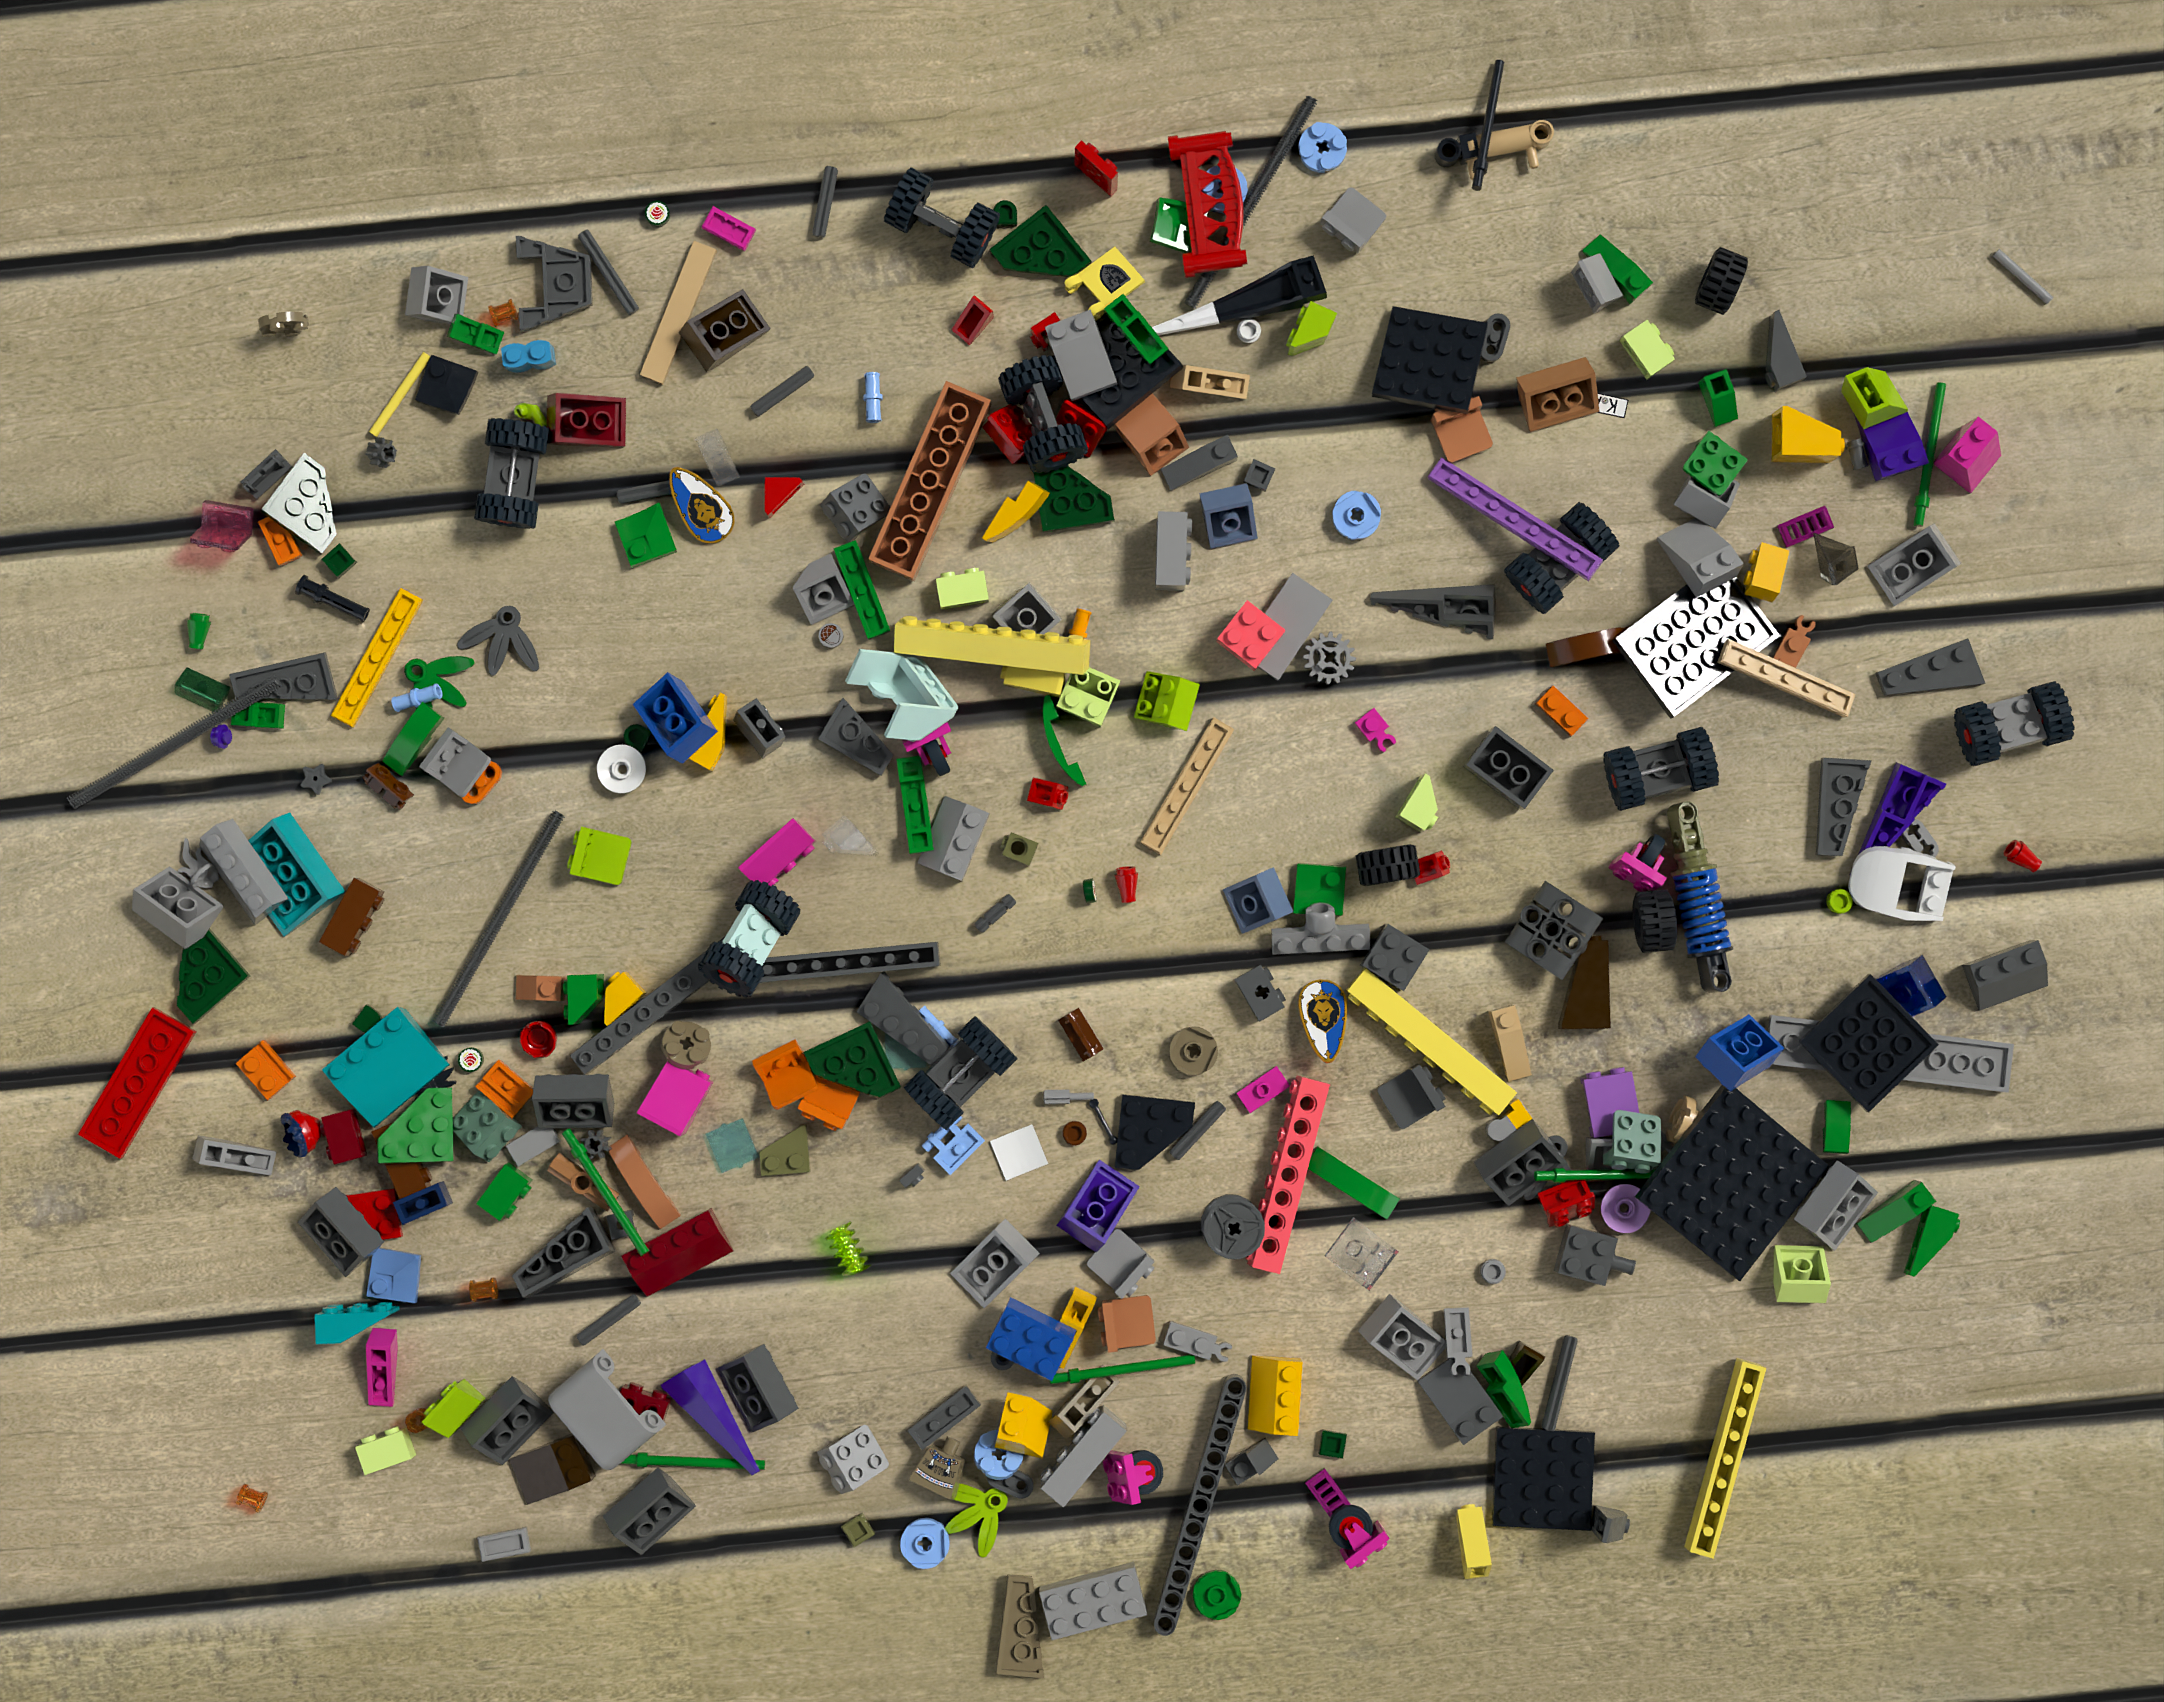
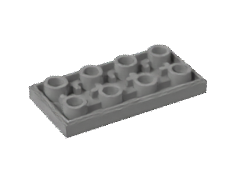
M1294 573L1291 574L1265 613L1286 630L1258 666V668L1277 681L1332 602L1331 598Z

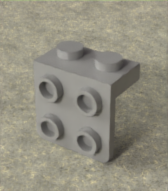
M1351 187L1346 190L1334 207L1325 213L1320 225H1322V229L1327 234L1336 236L1341 240V244L1346 249L1358 254L1385 221L1386 214Z
M448 727L419 767L440 780L458 796L465 797L486 770L491 758Z
M1115 1229L1100 1250L1089 1258L1087 1266L1123 1299L1125 1295L1130 1297L1138 1288L1136 1283L1141 1277L1146 1279L1154 1270L1152 1266L1154 1259L1123 1231Z
M867 1425L860 1426L836 1443L825 1446L817 1451L822 1467L829 1472L834 1488L841 1494L855 1490L889 1466L887 1458Z

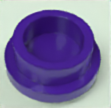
M220 724L212 728L210 734L211 743L220 749L228 747L232 741V732L227 725Z

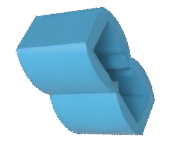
M536 340L526 345L513 343L501 348L503 366L510 372L521 373L531 368L544 370L556 365L554 347L548 341Z

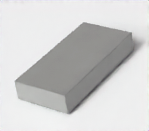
M536 1127L509 1143L506 1147L517 1166H520L561 1140L554 1128Z
M527 1527L477 1537L482 1562L531 1552Z

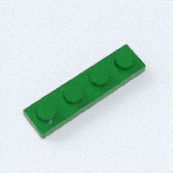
M854 540L833 548L868 640L891 632L857 541Z

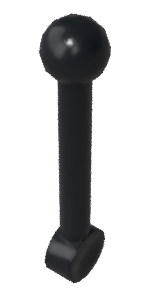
M1094 1098L1089 1101V1105L1094 1108L1109 1137L1108 1142L1111 1145H1115L1118 1138L1112 1134L1098 1107L1099 1102Z

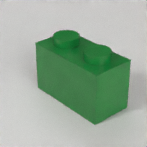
M507 1163L476 1204L499 1221L505 1219V1217L509 1219L518 1208L515 1206L520 1197L524 1199L532 1189L529 1184L533 1179L511 1163Z

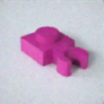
M1375 708L1355 722V725L1369 742L1374 738L1377 740V747L1381 752L1384 753L1386 751L1382 744L1383 740L1388 739L1393 745L1396 743V739L1392 735L1384 732L1389 725Z

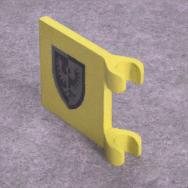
M1114 246L1081 272L1066 279L1064 284L1065 290L1069 294L1077 291L1082 284L1089 289L1099 301L1088 309L1091 310L1095 321L1103 316L1106 306L1122 294L1125 296L1129 295L1145 283V280Z

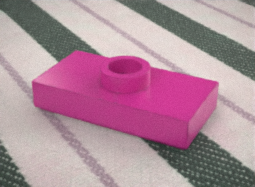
M714 206L702 225L703 230L744 252L756 232L755 228Z
M1275 1066L1236 1094L1249 1113H1252L1290 1087L1278 1067Z

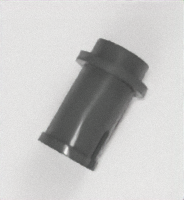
M1861 438L1847 442L1848 447H1845L1846 450H1849L1853 470L1869 466L1863 448L1865 442L1862 443Z

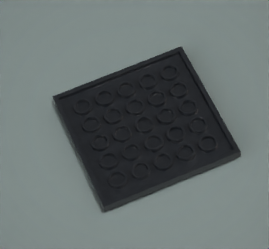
M1721 1085L1639 1190L1635 1198L1735 1279L1741 1281L1829 1168V1165L1737 1088L1729 1091L1725 1086Z

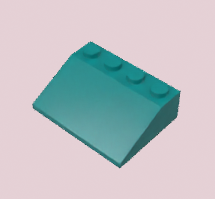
M290 812L272 819L248 840L288 897L285 902L269 914V917L284 937L331 905L346 892Z
M396 1007L324 1067L322 1071L338 1091L375 1128L450 1064L410 1013L404 1008Z

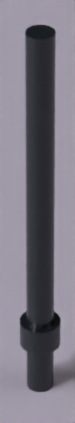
M1496 60L1494 64L1478 156L1474 161L1472 170L1474 173L1472 189L1475 191L1482 189L1483 178L1488 169L1487 156L1505 62L1503 60Z

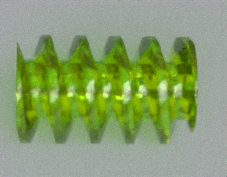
M851 1221L832 1229L825 1237L826 1241H834L829 1249H838L833 1257L842 1258L837 1266L846 1267L842 1276H852L872 1266L871 1264L864 1265L868 1260V1256H859L864 1251V1248L855 1247L860 1239L851 1238L856 1232L855 1229L847 1230L852 1223Z

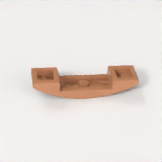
M627 1134L612 1144V1150H608L612 1159L656 1225L662 1229L680 1217L681 1214L641 1158V1153Z

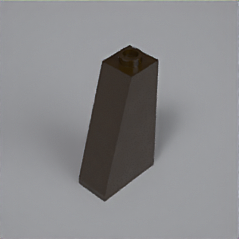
M1591 936L1587 942L1586 951L1579 955L1574 962L1558 1022V1029L1611 1028L1608 940H1602L1601 936Z

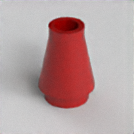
M2013 840L2004 850V856L2007 857V861L2029 869L2032 872H2036L2042 864V860L2037 858L2023 841Z
M1125 866L1116 868L1117 874H1114L1121 895V902H1135L1138 880L1136 867Z

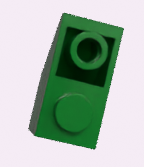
M1727 369L1703 377L1698 384L1714 428L1737 420L1735 391Z

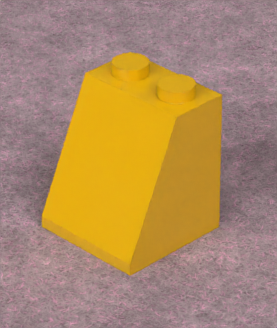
M1782 406L1772 414L1771 462L1830 463L1844 452L1845 440L1841 438L1840 430L1789 406Z

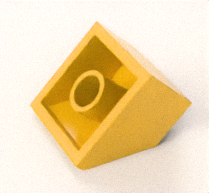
M1007 1392L995 1448L1042 1459L1050 1427L1048 1421L1052 1418L1053 1411L1031 1397Z

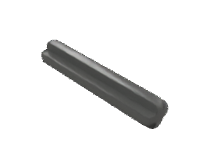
M833 166L825 167L812 231L813 236L819 238L826 236L838 174L837 168Z
M805 366L751 404L752 411L756 416L762 415L814 378V373L808 366Z
M669 481L621 489L617 491V498L619 503L623 504L670 495Z
M1216 1101L1170 1150V1154L1176 1160H1180L1226 1111V1107L1221 1102Z
M632 1294L577 1334L578 1341L583 1346L640 1306L639 1298Z

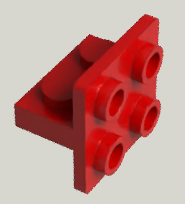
M1071 398L1064 401L1055 419L1057 425L1062 424L1064 426L1071 423V425L1077 424V426H1080L1088 447V453L1085 454L1086 457L1092 455L1098 442L1108 430L1106 425L1091 410L1075 400L1072 401Z
M1010 404L990 414L987 417L988 421L982 428L1009 461L1014 464L1025 455L1023 445L1026 440H1030V437H1032V425L1025 417L1021 408Z
M1570 1180L1537 1193L1547 1216L1549 1227L1554 1225L1556 1227L1564 1226L1569 1223V1219L1577 1216L1578 1218H1584L1590 1215L1595 1207V1195L1593 1192H1590L1585 1180Z

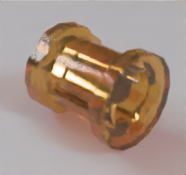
M512 299L495 307L493 305L488 306L495 327L499 326L501 322L519 319Z
M495 1277L490 1278L489 1281L476 1282L475 1280H470L469 1292L472 1302H476L477 1299L490 1297L493 1300L498 1299V1285Z
M417 1408L407 1415L405 1424L410 1432L418 1433L427 1428L423 1423L417 1425V1420L415 1419L419 1415L422 1422L427 1417L423 1414L427 1409Z
M244 1484L235 1504L239 1506L241 1504L255 1509L256 1513H259L264 1507L268 1492L264 1491L261 1493L249 1488L248 1484Z

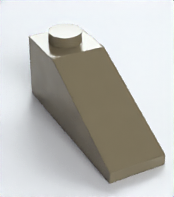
M1115 1376L1088 1379L1061 1406L1048 1423L1065 1439L1083 1425L1120 1381Z

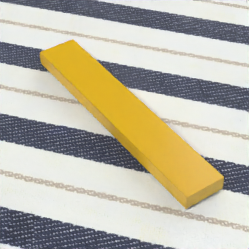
M400 588L333 710L332 717L353 728L355 727L421 606L423 599Z

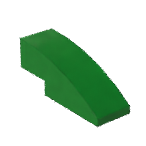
M1124 294L1104 308V313L1149 365L1169 350L1142 314L1134 308Z
M421 702L394 740L382 761L399 775L403 776L432 739V734L445 718L428 704Z
M1503 1350L1485 1353L1477 1364V1368L1489 1383L1485 1392L1511 1428L1529 1426L1531 1418L1526 1397L1510 1360Z

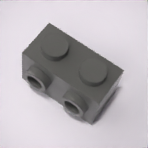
M757 698L737 710L733 721L762 759L782 746L786 737L782 728L774 722L766 707L761 705Z

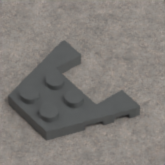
M516 236L517 258H542L544 307L519 308L521 331L530 330L593 305L590 255L530 240L523 236Z

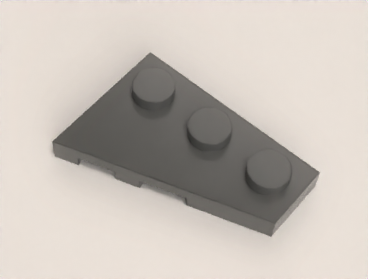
M844 698L841 699L818 738L880 776L883 775L894 756Z

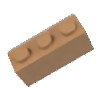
M1586 357L1516 377L1519 399L1530 432L1599 412L1596 376Z

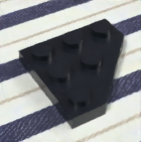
M1122 1094L1115 1168L1140 1170L1192 1128L1195 1102Z

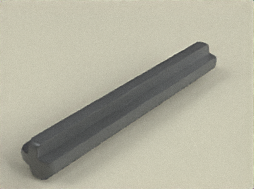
M588 229L582 231L578 235L581 243L627 314H634L639 310V307L591 232Z
M1565 1335L1542 1422V1428L1548 1431H1555L1578 1342L1576 1337Z

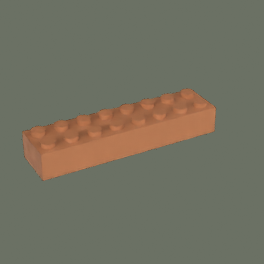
M948 381L945 382L868 558L870 563L915 582L991 408L990 399Z

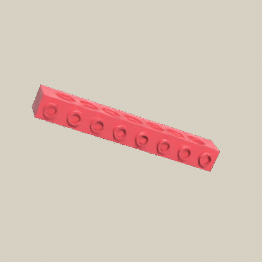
M1299 1075L1296 1076V1080L1291 1082L1289 1093L1292 1094L1290 1103H1287L1284 1108V1125L1279 1128L1277 1134L1278 1148L1271 1157L1272 1171L1271 1174L1267 1175L1264 1188L1267 1190L1265 1197L1261 1198L1258 1210L1261 1212L1265 1223L1264 1238L1260 1247L1246 1257V1260H1248L1247 1264L1253 1268L1277 1274L1281 1272L1330 1086L1328 1083ZM1308 1096L1310 1100L1309 1106L1302 1109L1300 1101L1303 1097ZM1298 1120H1302L1303 1129L1296 1133L1294 1131V1124ZM1291 1144H1296V1154L1289 1156L1287 1152L1288 1147ZM1289 1167L1291 1175L1288 1179L1283 1180L1281 1173L1283 1169ZM1283 1191L1285 1194L1284 1200L1281 1203H1276V1194ZM1277 1215L1279 1219L1277 1225L1270 1227V1217ZM1266 1239H1271L1272 1247L1264 1251L1262 1248L1263 1242Z

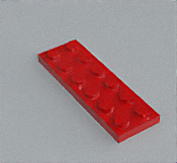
M152 1007L78 1135L117 1158L122 1159L197 1031L161 1010Z

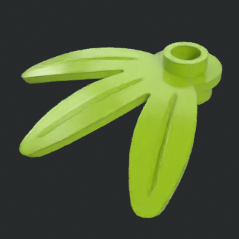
M959 1484L956 1498L953 1500L975 1503V1505L956 1515L946 1525L945 1529L948 1534L960 1532L973 1526L981 1518H984L979 1532L978 1552L980 1557H986L994 1545L998 1530V1512H1001L1007 1506V1495L996 1488H991L984 1493L972 1486ZM994 1496L1000 1498V1503L997 1505L991 1503V1498Z

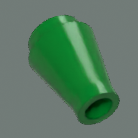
M190 613L189 618H187L189 648H204L211 621H209L210 615Z

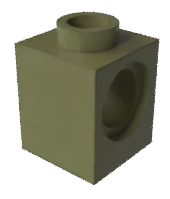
M1011 832L1009 837L1004 836L1000 849L1004 850L1003 856L1030 866L1039 843ZM1020 841L1024 843L1025 851L1023 854L1015 855L1012 853L1011 846L1014 842Z

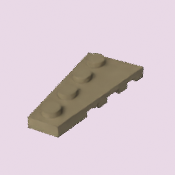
M1007 1574L995 1668L996 1674L1044 1678L1032 1576Z

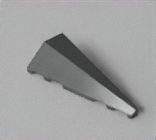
M1495 584L1371 593V605L1375 606L1376 603L1391 607V611L1398 612L1402 610L1412 613V616L1446 627L1453 625L1464 628L1466 633L1471 634L1474 631L1486 635L1487 639L1494 638Z

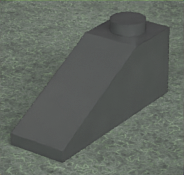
M1780 310L1775 311L1769 317L1767 343V373L1765 378L1769 387H1773L1774 392L1801 382L1807 377Z
M1226 435L1161 468V471L1170 491H1173L1236 462L1238 455L1229 436Z
M1595 1505L1591 1521V1531L1603 1543L1623 1540L1624 1533H1628L1630 1519H1627L1628 1515L1624 1511Z

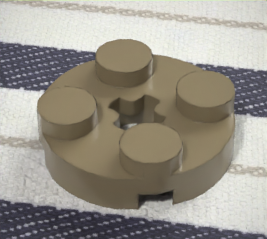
M302 312L276 313L277 317L269 319V315L258 319L262 337L275 336L276 333H285V336H297L300 334V330H306L309 326L307 314L303 316Z
M675 1021L664 1033L661 1042L662 1053L664 1052L668 1058L667 1061L674 1067L693 1069L694 1066L700 1063L703 1064L708 1058L711 1050L709 1031L692 1022ZM687 1041L692 1045V1047H688V1049L685 1050L683 1049V1045L680 1044V1042Z
M1193 1026L1183 1028L1174 1035L1169 1046L1171 1061L1179 1071L1187 1075H1199L1213 1067L1217 1060L1218 1048L1210 1032L1201 1027ZM1194 1044L1199 1045L1197 1048L1201 1051L1199 1056L1189 1057L1190 1052L1187 1051V1047H1192Z

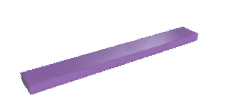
M1441 457L1428 475L1430 481L1588 582L1603 563V559L1444 458Z

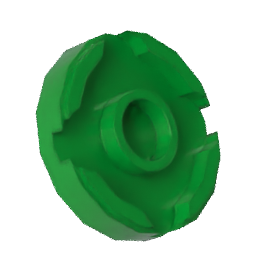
M1217 1569L1202 1574L1194 1584L1192 1594L1195 1607L1200 1614L1213 1620L1225 1619L1234 1614L1240 1604L1242 1595L1239 1583L1235 1577L1226 1571Z

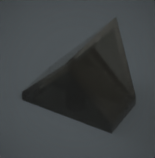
M1813 532L1821 578L1831 585H1838L1859 569L1855 546H1848Z

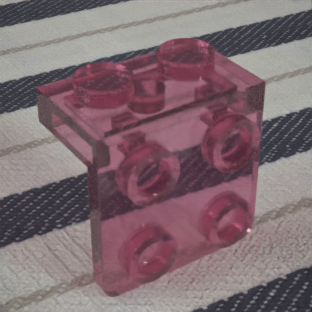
M205 500L202 503V526L190 537V543L197 544L200 548H221L224 552L239 550L252 536L253 508Z

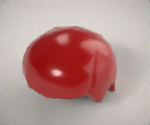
M543 1021L531 1022L521 1031L520 1044L523 1051L533 1058H546L556 1048L557 1035L555 1029L550 1024Z

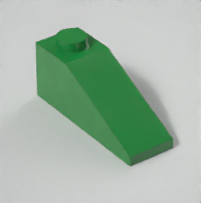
M1601 234L1582 250L1587 258L1599 253L1601 254L1623 297L1629 304H1632L1653 284L1636 263Z
M1913 1180L1856 1224L1870 1243H1873L1917 1217L1937 1201L1923 1182Z
M1933 1205L1922 1212L1905 1266V1274L1915 1277L1953 1237V1234L1958 1231L1960 1226L1958 1213Z

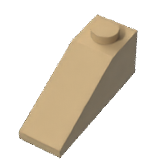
M1183 365V368L1171 378L1169 388L1246 399L1250 375Z
M1508 1005L1488 1011L1507 1081L1532 1075L1515 1005Z

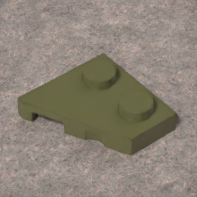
M807 1125L800 1126L759 1152L761 1176L811 1171Z

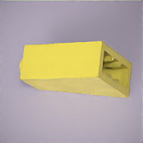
M1003 666L1000 678L1004 679L1003 684L1005 686L1060 698L1066 673Z
M1474 1504L1461 1506V1509L1457 1510L1456 1520L1464 1579L1489 1576L1492 1563L1482 1506L1475 1507Z

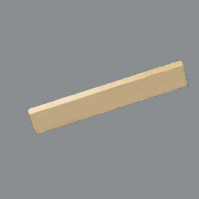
M693 241L640 376L662 385L664 384L682 340L679 331L692 315L717 253L716 249Z
M1730 639L1725 640L1717 662L1842 717H1848L1856 695Z
M1213 717L1141 840V844L1160 855L1163 853L1233 733L1234 729Z

